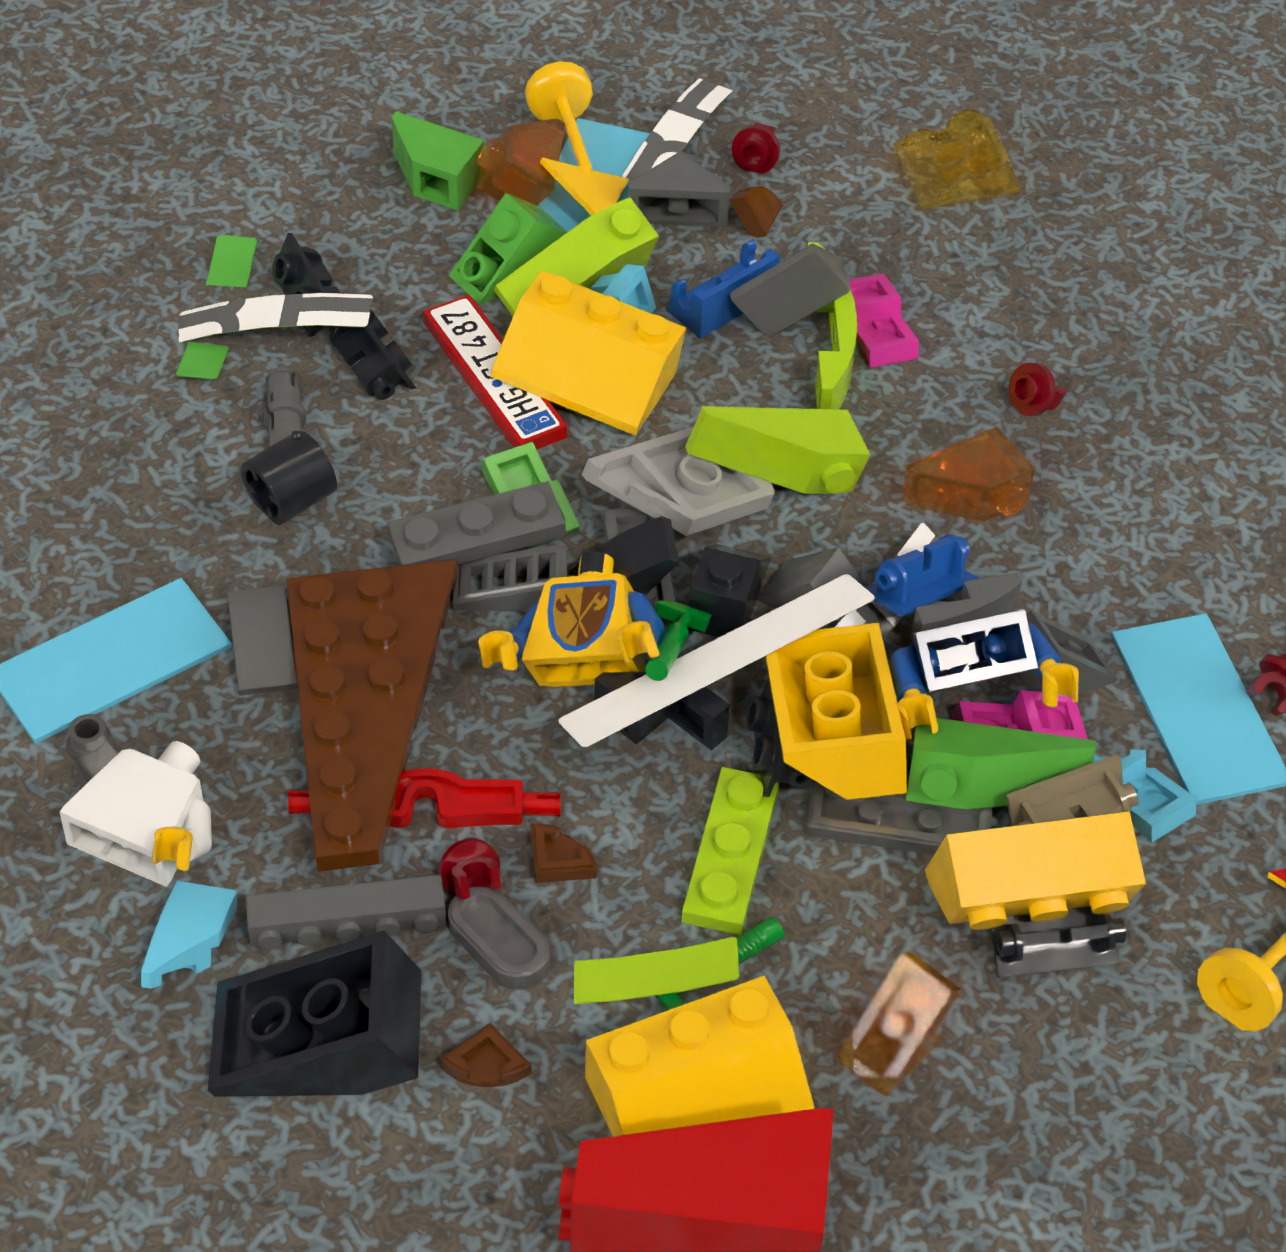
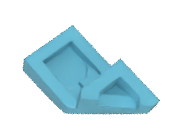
M1130 749V755L1121 758L1123 784L1129 782L1132 784L1139 802L1137 806L1130 808L1132 824L1151 843L1196 816V797L1156 768H1147L1146 750ZM1094 754L1093 763L1107 757H1098Z
M183 881L176 882L150 942L141 971V987L151 989L162 985V974L181 968L192 969L197 974L211 966V948L220 945L233 920L237 908V890Z

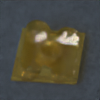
M966 109L952 115L947 122L946 129L935 132L930 129H919L907 134L902 141L893 143L898 159L922 210L960 202L975 201L976 199H992L999 196L1021 193L1007 152L990 117L984 118L979 111L974 109Z

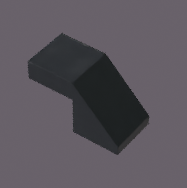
M603 672L595 678L594 701L646 675V672ZM705 686L619 730V732L637 745L669 718L712 751L727 738L730 704Z

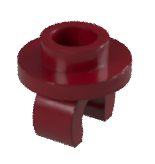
M756 122L754 125L747 126L738 132L733 139L731 152L735 163L742 170L764 174L776 165L781 152L779 141L774 135L776 127Z
M1024 363L1013 372L1008 387L1012 405L1021 414L1026 416H1037L1043 414L1048 409H1056L1068 392L1064 387H1056L1052 373L1046 366L1040 363Z
M1282 653L1280 656L1266 654L1259 662V668L1263 674L1250 682L1246 692L1252 698L1260 694L1266 685L1272 686L1278 693V702L1271 709V713L1275 716L1286 712V653Z
M467 838L452 844L444 852L439 863V875H441L443 886L453 896L463 900L471 898L469 888L489 887L494 891L502 888L500 860L495 850L487 842L476 838Z

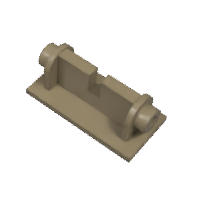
M1119 754L1086 764L1080 768L1006 794L1011 826L1074 819L1081 815L1090 817L1130 812V808L1137 806L1139 803L1130 782L1123 784L1121 757Z

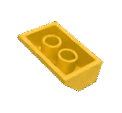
M542 270L519 301L493 364L490 377L636 436L677 372L686 327L668 321L662 316L648 313L618 301L612 296L603 295L573 283L564 277Z
M879 623L817 629L765 656L782 755L786 764L846 800L907 793L906 738Z
M1130 812L947 834L925 868L929 886L949 924L969 922L970 929L973 930L994 928L1005 924L1007 917L1030 914L1031 921L1034 922L1055 920L1066 916L1068 909L1091 906L1092 913L1094 914L1116 912L1127 908L1129 901L1146 884Z
M765 975L586 1040L585 1079L613 1136L815 1109L793 1027Z

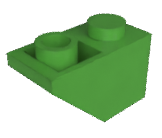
M396 111L391 117L393 152L413 195L459 210L485 176L484 140Z
M505 193L449 274V277L478 304L482 305L498 297L494 291L496 284L561 238L567 231L542 208L509 193Z

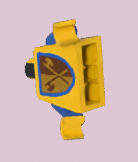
M587 552L580 557L578 576L557 577L548 580L544 584L540 600L534 602L514 629L509 632L492 631L480 637L478 643L483 668H489L492 664L502 661L505 670L514 671L518 667L517 661L522 658L523 663L539 686L595 685V678L603 672H645L644 653H648L650 658L660 655L657 644L664 633V624L648 598L642 593L634 592L625 575L613 573L614 560L611 556L601 552Z

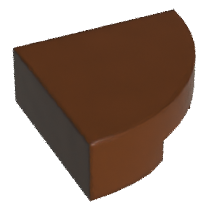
M763 186L737 191L730 198V203L747 233L758 238L767 236L783 206L779 198L771 190Z
M531 823L535 883L597 878L594 857L585 845H580L574 839L562 834L561 828L549 824Z
M488 1023L440 1059V1068L448 1075L460 1082L478 1087L505 1086L518 1082L532 1074L531 1064L491 1023Z

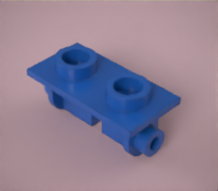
M948 534L935 542L925 545L923 553L916 549L882 562L879 570L875 573L876 583L864 588L874 595L875 599L873 602L881 605L885 611L902 617L914 613L916 607L930 605L943 598L952 596L963 589L964 581L975 580L979 577L965 570L966 557L970 552L968 542L961 536L957 537L953 534Z

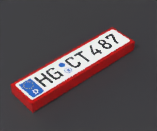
M469 294L423 311V323L514 448L533 442L537 450L567 438V425L548 400L490 377L503 339Z

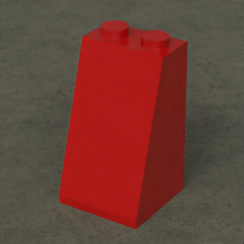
M815 1108L580 1141L577 1167L564 1166L559 1196V1208H562L559 1240L570 1241V1252H821L825 1225L834 1109Z

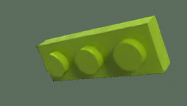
M725 767L721 768L683 906L682 923L737 935L743 933L780 782L776 781L770 797H764L760 774Z

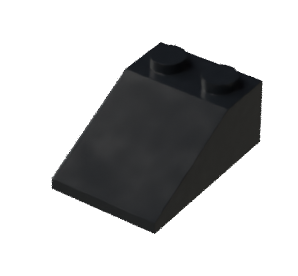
M383 930L218 982L208 1091L214 1097L362 1095L417 1079L419 1070L422 970Z

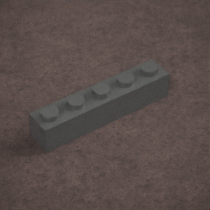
M441 875L246 895L251 947L259 946L264 950H273L280 947L282 943L298 942L301 945L310 946L319 943L321 939L336 937L341 941H351L359 938L360 935L373 934L383 930L390 937L396 935L400 930L416 929L421 933H429L436 930L438 926H446Z

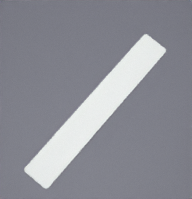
M848 574L842 575L676 659L664 680L653 681L647 675H644L561 717L559 723L582 747H588L873 601L875 597Z

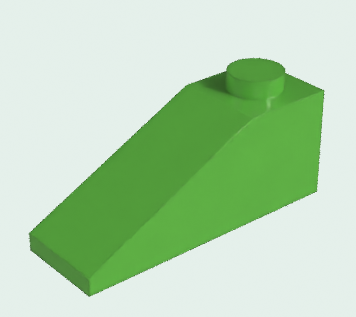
M937 718L938 732L932 734L931 726L918 725L915 728L906 801L964 810L1008 806L1006 794L1093 763L1096 741Z

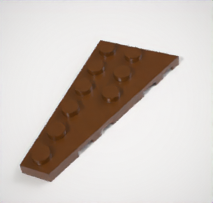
M457 559L287 578L318 872L380 864L396 805V791L401 773L405 772L409 757L408 747L413 729H416L435 661L437 641L440 630L444 628L448 614L447 604L450 593L455 588L458 577Z

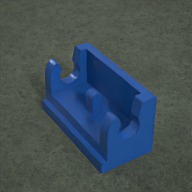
M752 239L742 245L739 263L687 293L685 279L674 283L671 287L670 305L667 306L666 311L701 339L744 314L731 300L730 293L779 264L780 255L774 250L769 249L763 253L761 260L757 261L755 256V250L757 249L756 241Z

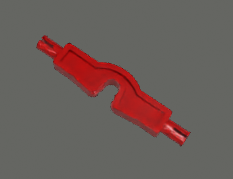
M410 769L401 773L390 827L404 828L409 826L412 822L411 816L414 813V803L421 798H431L436 802L437 823L439 826L448 829L483 825H521L523 815L560 817L561 791L523 792V782L521 780L463 779L452 772L440 769ZM289 789V815L311 814L309 790Z

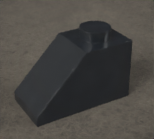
M720 544L705 547L690 586L689 607L712 615L705 633L687 627V629L721 637L749 623L771 561V556Z

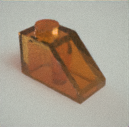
M556 118L511 125L497 140L494 138L488 140L477 159V164L481 166L477 188L498 201L502 199L505 193H509L538 206L554 190L556 179L539 162L542 158L559 161L565 123Z
M995 427L908 464L902 500L910 507L982 522L1001 514L1012 516L1018 513L1029 501L1035 468L998 427Z

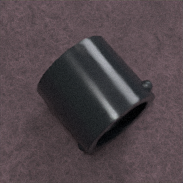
M294 431L290 436L241 465V476L249 496L254 504L276 525L285 523L337 490V479L328 457L320 445L304 431Z

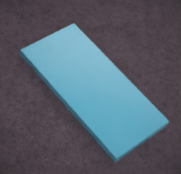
M580 118L576 120L592 165V170L622 177L639 148L650 135V133ZM568 137L557 161L579 166ZM550 174L536 206L542 208L569 232L591 215ZM628 180L617 203L629 197L630 180Z
M179 578L1 663L0 694L36 744L69 728L70 723L76 717L84 714L95 715L232 648V642L185 581Z
M1207 613L1112 632L1111 637L1183 787L1196 797V805L1286 786V767L1253 702L1246 693L1247 691Z

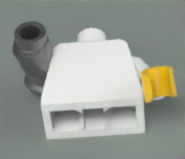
M84 714L76 717L70 723L65 749L80 770L79 779L82 789L60 810L67 844L167 887L177 869L188 871L190 861L207 854L212 847L211 810L203 801L200 780L193 774L200 764L198 754L190 746L178 741H172L159 759L134 749H126L119 752L111 730L101 717L94 714Z

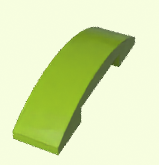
M808 242V246L815 244L823 248L818 242ZM851 288L847 294L815 311L828 312L832 351H818L815 378L817 409H839L849 389L857 336V313Z

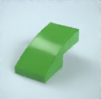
M533 442L483 458L480 468L494 495L549 481L565 521L566 535L579 531L580 525L559 480L551 481ZM540 544L528 546V548H532V547L537 546V545H540Z

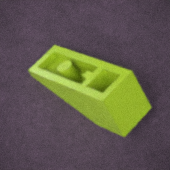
M628 197L589 216L496 284L494 291L511 315L514 316L520 299L542 270L564 277L573 283L590 289L600 276L619 273L626 264L646 266L659 235L631 197Z
M702 406L685 445L689 455L803 494H842L853 491L871 455L849 411L841 409Z

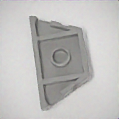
M693 427L589 458L582 473L586 481L653 518L663 516L671 519L673 529L685 536L768 509L775 494L771 482L689 455L685 445Z

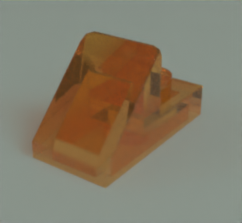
M901 953L836 1059L883 1096L888 1097L945 1039L936 1030L962 989L914 953Z

